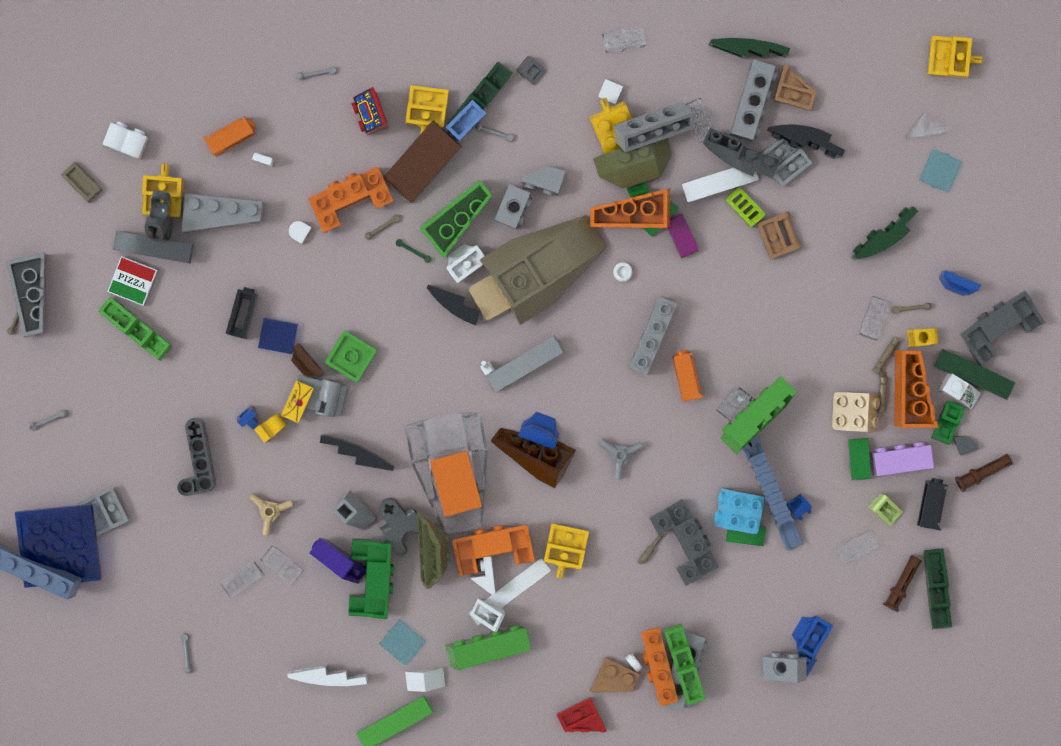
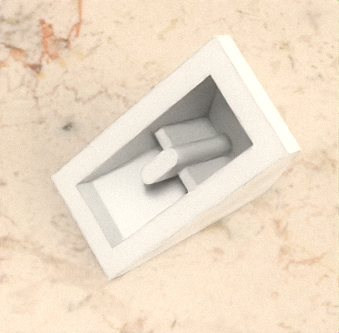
M478 598L470 616L492 631L497 632L504 618L505 610Z
M443 667L405 671L407 691L427 692L446 686Z

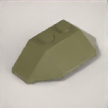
M666 138L628 152H624L620 148L593 159L600 178L625 189L660 178L672 152Z
M419 511L417 512L420 576L424 587L430 589L443 577L447 570L449 552L446 549V543L449 542L447 532H444L439 524Z

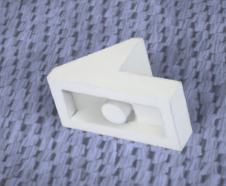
M487 556L483 557L484 560H480L481 572L485 571V574L474 575L470 578L491 595H494L496 590L492 557Z

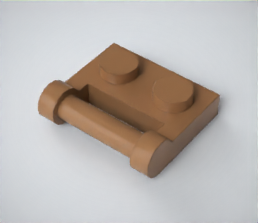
M789 211L757 223L770 259L802 247L791 224ZM781 220L791 242V246L788 247L778 225V221Z

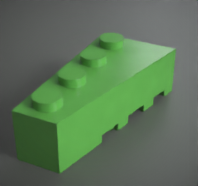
M478 180L419 227L443 258H445L476 215L488 202L492 194L481 180Z
M780 376L769 388L766 387L759 394L760 397L757 400L754 398L748 404V408L745 411H740L733 423L729 422L722 429L724 433L720 439L738 454L787 407L797 391Z
M519 624L509 626L508 630L502 631L498 629L497 632L491 631L488 635L483 636V634L473 636L471 639H462L447 644L445 646L450 667L459 671L530 651L531 646L525 627H520Z

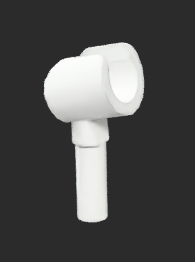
M485 361L481 362L482 366L480 368L485 376L495 370L490 361L487 363Z

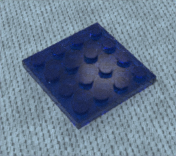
M93 504L14 512L21 556L45 566L67 571L82 578L81 582L100 581L102 579ZM24 581V588L38 587Z

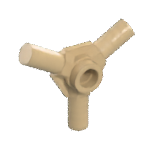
M255 493L249 498L259 507L262 520H264L262 535L269 536L271 523L275 521L281 511L294 507L292 500L280 504L270 501L264 502Z

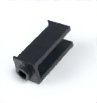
M244 287L243 290H237L225 334L247 340L250 323L259 296L254 293V289ZM245 298L251 301L242 330L235 328L242 300Z
M932 478L931 481H925L917 521L918 526L941 531L938 523L941 521L947 491L945 487H948V485L943 484V480Z

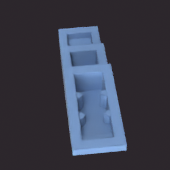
M472 100L444 130L459 143L485 116L486 112Z

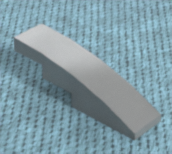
M554 335L488 374L486 377L495 392L564 353V350Z

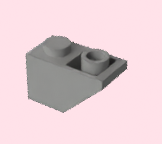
M547 165L523 177L522 183L525 184V188L534 191L536 188L543 190V194L553 197L554 194L558 195L566 171Z
M351 490L332 509L345 524L363 530L377 518Z

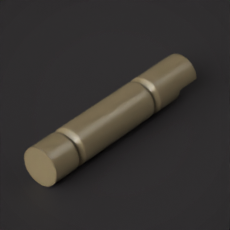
M893 337L872 369L874 373H880L884 364L899 344V340Z
M880 372L878 397L880 406L878 412H885L887 372Z

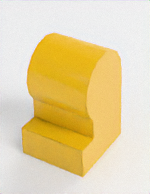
M937 328L907 330L908 347L939 343Z
M277 413L254 430L262 441L266 443L287 425Z

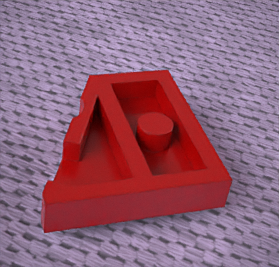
M591 697L556 713L564 732H607Z

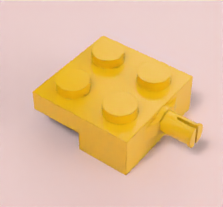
M931 36L927 75L967 78L969 76L970 63H982V56L971 55L972 38Z
M410 85L405 123L420 127V134L433 120L444 129L449 90Z
M607 97L599 100L603 110L589 116L604 154L621 148L615 142L614 125L632 119L624 101L610 107Z
M161 164V175H143L142 215L150 214L153 190L170 194L172 202L170 216L181 218L184 179L168 176L169 164Z
M551 523L544 562L558 566L555 577L559 578L560 575V578L564 579L565 568L582 569L589 531Z

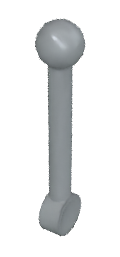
M331 66L329 69L304 74L299 72L297 79L302 80L304 77L326 73L335 74L336 68Z
M480 123L475 127L477 131L483 130L506 138L509 142L514 140L512 134H503L483 127Z
M62 410L59 414L37 423L32 422L29 424L30 430H36L40 425L60 417H66L67 412Z
M182 634L181 640L184 645L186 663L184 671L189 674L192 672V668L189 665L187 646L189 636Z

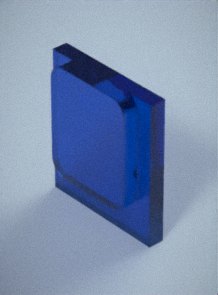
M263 318L258 348L293 354L298 324Z

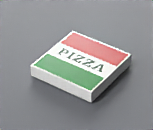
M121 256L107 292L144 306L158 270Z

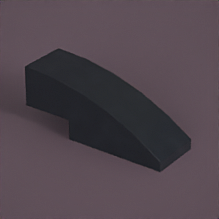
M431 285L427 286L432 296L449 312L468 323L476 325L480 310L463 305L465 297Z

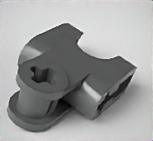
M153 190L150 214L146 218L144 228L146 236L154 241H162L164 236L165 239L169 240L172 234L173 222L170 216L172 202L170 194L167 192Z
M386 498L380 505V513L387 523L380 527L387 540L391 541V545L397 554L403 557L407 553V547L403 542V535L409 531L418 533L417 512L412 506L404 511L395 499ZM386 504L389 506L394 505L392 513L391 511H385Z

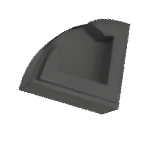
M953 437L960 455L979 449L977 444L968 437Z

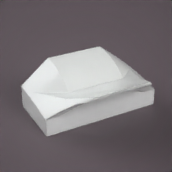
M464 243L448 255V266L446 269L458 284L483 266L480 259L484 257V254L477 245L469 246Z

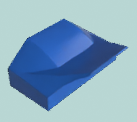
M946 270L941 271L939 276L946 290L961 296L977 292L981 287L976 282Z
M535 412L529 419L523 421L518 436L554 449L559 436L555 418Z
M818 616L812 618L802 617L792 633L797 643V649L814 659L833 625Z

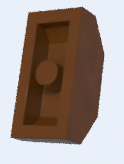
M300 344L293 347L291 361L304 376L320 377L325 373Z

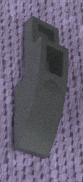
M709 128L703 144L718 158L748 175L753 176L757 172L770 178L774 177L780 160L744 147L746 141Z

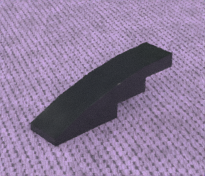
M321 435L320 443L338 446L337 454L356 457L355 465L393 471L395 468L394 465L378 454L360 445L332 436Z

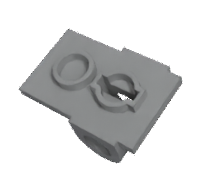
M301 375L298 376V381L314 388L306 409L315 410V413L324 416H341L347 386L326 379L318 380Z

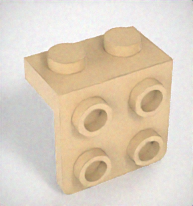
M488 276L469 287V292L485 320H490L511 308L492 276Z
M835 392L833 395L832 428L843 431L876 432L879 426L877 409H879L880 400L878 394Z

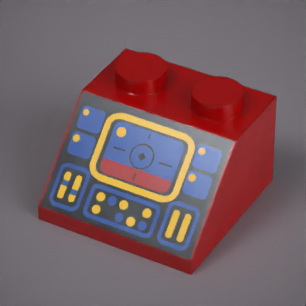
M374 87L353 97L354 103L351 104L355 114L359 113L361 120L358 123L362 132L365 131L368 136L389 128Z

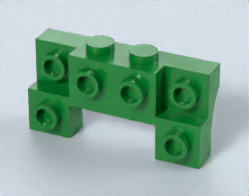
M352 538L351 560H366L365 595L349 594V616L387 619L389 594L393 592V583H389L390 576H393L394 564H390L391 541Z

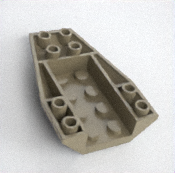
M585 215L511 239L481 258L480 262L488 275L492 276L511 306L510 310L521 325L553 305L607 247L596 229L590 227V220Z

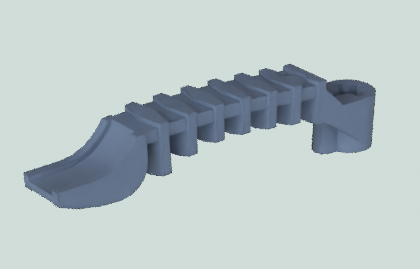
M756 436L743 448L747 460L752 465L751 469L756 474L755 478L760 483L759 487L764 492L763 496L768 501V508L772 511L771 515L776 520L775 525L785 548L789 551L796 546L802 545L803 542L795 526L794 519L790 515L791 512L786 505L787 503L782 496L783 493L774 478V473L770 469V464L766 460L765 452Z

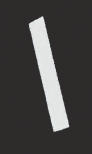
M541 558L485 601L502 608L551 570ZM472 617V619L475 621L477 625L481 624L479 621Z

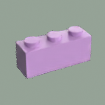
M925 441L913 443L914 446L906 447V444L895 445V449L887 450V447L875 448L876 452H871L874 475L883 476L934 468L931 445L925 444Z

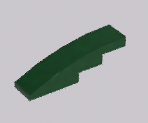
M746 38L711 39L708 45L745 59L747 53L765 59L768 52L786 58L790 51V48L772 42Z
M498 61L467 97L448 124L472 100L484 111L513 75V72Z
M944 349L941 350L934 367L954 374L960 379L1005 400H1008L1015 385V382Z
M944 549L924 550L926 586L932 630L951 628L949 582Z

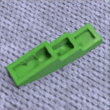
M109 297L99 309V313L138 345L146 349L157 360L161 361L171 349L172 345L112 297Z
M682 623L663 629L687 705L706 700Z
M424 695L394 710L391 714L377 720L356 734L363 746H374L432 714L434 710Z

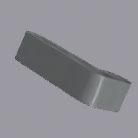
M192 418L187 421L185 429L194 476L185 478L178 483L177 490L183 496L205 493L213 490L216 486L205 423L200 418ZM194 421L195 424H199L200 428L197 429V434L196 430L191 428V425H194ZM202 434V437L193 438L194 435ZM197 440H200L203 443V449L201 451H198L195 448V442ZM200 459L207 462L205 470L200 469L198 466ZM204 478L210 480L211 485L209 488L202 486ZM184 482H189L192 485L190 492L183 489Z

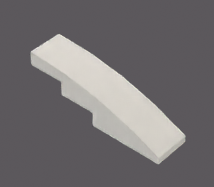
M731 168L681 184L686 201L689 203L758 181L759 178L757 172L751 176L736 168Z
M327 665L293 670L287 674L290 679L324 686H355L368 683L367 674L348 677L347 669L328 672Z

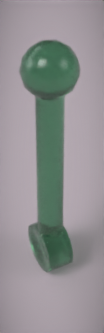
M401 239L396 241L398 247H404L423 258L426 263L431 262L432 259L429 255L425 256L404 244Z

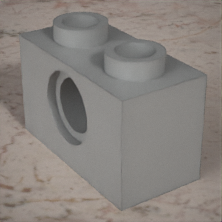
M509 184L494 220L513 229H516L517 226L521 227L525 218L522 213L525 208L529 209L532 201L530 192ZM513 202L518 203L520 206L519 211L516 213H512L509 210V205Z
M770 652V655L763 657V680L793 683L807 680L806 657H799L798 653H788L786 656L782 655V652Z

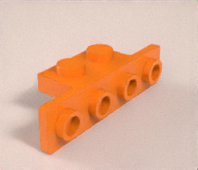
M656 627L642 631L641 635L645 648V653H642L644 663L649 664L650 671L647 672L649 682L654 683L659 705L664 706L676 703L678 698L660 628Z

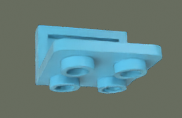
M722 488L718 495L719 504L714 514V525L723 529L757 534L765 501L764 497Z

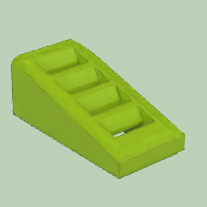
M740 187L725 199L750 228L766 215ZM740 194L742 197L734 204L732 200ZM746 200L747 203L739 209L737 206ZM749 206H751L752 209L748 213L744 214L743 211ZM756 211L757 215L750 220L748 217Z

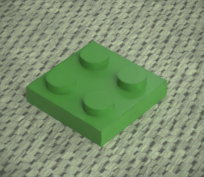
M344 330L324 363L358 383L376 354L377 349Z

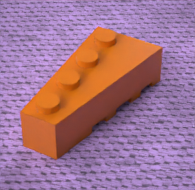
M671 188L591 207L590 227L668 228L670 227Z
M895 350L894 427L938 428V423L934 416V406L929 394L930 388L926 381V371L921 351Z

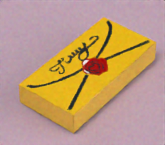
M296 380L281 416L299 423L314 388Z

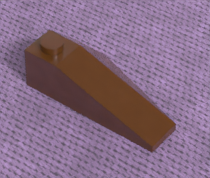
M500 428L491 439V442L536 479L556 488L564 477L576 450L557 441L555 448L552 449L519 437V432Z

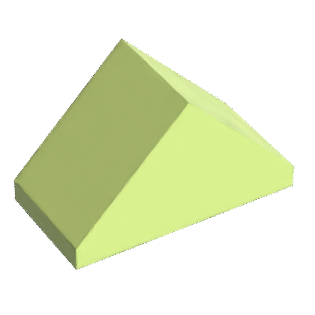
M879 493L868 506L871 511L889 526H892L903 513L882 493Z

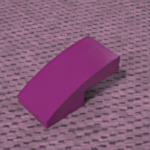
M683 214L670 218L668 231L681 259L698 252L699 249Z

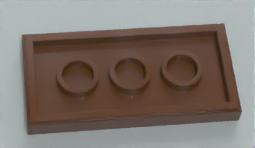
M433 120L385 174L384 178L409 202L413 203L462 146Z

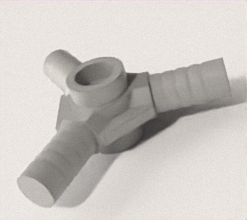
M602 438L598 444L610 452L611 460L615 464L614 479H622L623 465L627 463L632 453L643 449L641 442L630 447L613 446Z

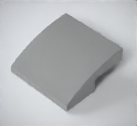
M784 139L776 140L761 152L780 160L773 178L781 187L812 164L802 148L798 147V149L789 146L788 141Z
M112 486L77 503L94 538L129 521Z

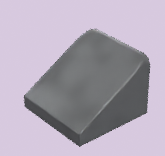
M527 56L516 69L533 85L546 71L530 56Z

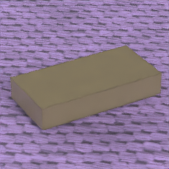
M73 162L61 174L88 203L103 190L76 162Z

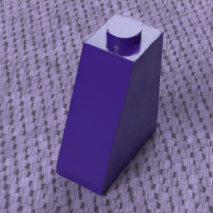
M319 538L312 545V550L309 554L340 578L359 584L366 573V566L358 560H351V555L329 540Z

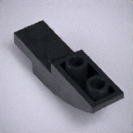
M788 124L771 126L767 129L771 133V137L777 140L784 139L788 141L789 146L795 149L805 147L808 143V147L817 151L821 149L825 151V156L832 159L842 157L845 152L844 149L829 142L832 134L817 128Z

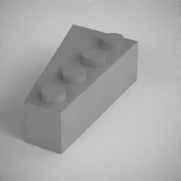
M185 194L181 232L190 233L262 223L265 203L261 201Z
M45 253L6 261L23 337L25 338L45 334L47 260Z

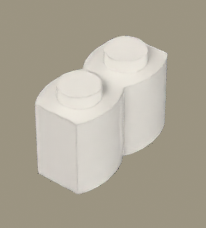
M118 121L116 124L110 123L103 145L141 160L149 139L145 136L146 132L136 128L134 131L128 130V125Z

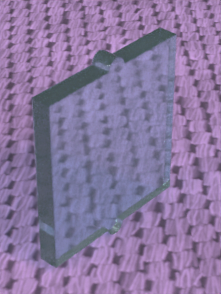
M932 149L919 180L932 185V188L936 187L949 192L962 161L949 156L948 153L944 154Z
M399 620L391 630L387 631L388 634L379 644L405 666L411 657L417 654V650L425 641Z

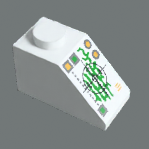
M947 374L938 389L969 409H972L981 394L969 383L954 374Z

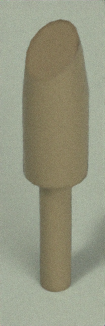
M658 535L653 544L646 548L638 561L639 564H644L654 552V547L663 535Z

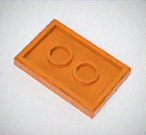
M467 451L430 460L445 517L482 507Z

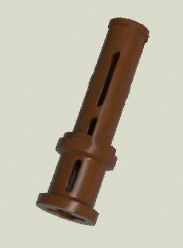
M1005 454L976 470L970 469L969 473L961 477H955L956 484L961 492H965L967 488L975 484L979 485L982 482L981 480L1013 465L1012 460L1008 454Z
M913 555L910 556L897 584L890 589L891 593L887 601L883 602L882 605L896 612L899 611L898 607L903 598L907 596L905 592L922 562L921 559Z

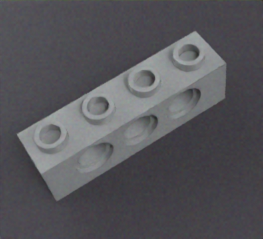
M754 59L751 62L730 136L750 142L754 138H758L761 128L758 127V123L765 116L766 109L763 107L765 101H769L772 90H769L771 82H775L777 72L774 70L776 66ZM755 79H763L765 83L764 87H757L755 84ZM750 97H757L759 105L752 106L749 102ZM751 115L754 119L753 124H746L744 116Z
M683 102L615 124V142L624 152L646 146L694 129V115Z
M660 296L657 298L628 366L629 368L645 375L648 374L677 306L676 303Z
M684 630L689 647L695 649L692 657L696 669L699 671L702 661L699 658L701 652L704 653L707 647L706 638L703 635ZM672 659L670 670L675 686L680 684ZM682 691L676 693L678 702L664 706L683 711V708L688 705Z

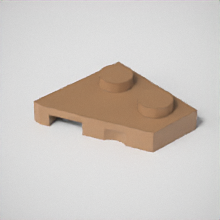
M784 64L773 101L811 111L816 91L807 85L799 75L797 76L788 65Z
M605 657L590 692H632L640 673Z

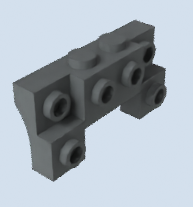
M1022 291L1007 302H998L993 306V311L982 313L977 317L978 321L960 333L979 366L984 365L990 358L997 356L989 342H992L1018 323L1021 324L1026 333H1031L1033 329L1045 323L1026 291Z
M683 499L649 517L658 535L673 529L688 557V562L676 568L685 586L719 568L709 549L711 543L707 535L702 536L700 532L702 526L697 518L693 519Z

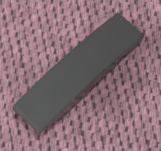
M116 231L113 250L191 264L194 245L166 239L154 241L144 235Z

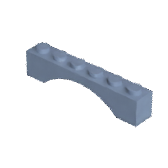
M0 543V570L66 600L76 596L82 578L67 571L34 562L11 551Z

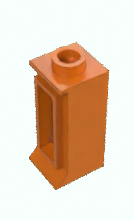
M243 116V120L239 118L210 134L211 137L203 136L212 154L217 156L256 135L254 132L256 126L252 119H247V117Z
M687 350L676 352L677 356L672 357L682 401L684 402L704 397L698 392L701 391L694 359L690 357L693 353H688Z

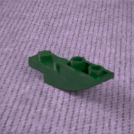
M914 206L905 207L898 214L900 218L896 222L891 221L885 227L886 232L882 229L877 231L873 229L866 236L868 240L863 245L860 243L853 250L855 254L851 258L853 260L866 258L896 244L911 231L906 224L915 216L918 210Z

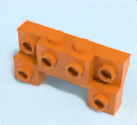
M379 167L363 174L356 175V173H352L345 177V181L330 183L328 189L308 198L324 234L329 230L342 226L336 212L368 197H371L376 209L394 202Z
M527 524L513 527L497 525L490 531H486L485 528L474 530V534L452 539L460 577L479 573L476 559L513 551L516 565L535 562Z

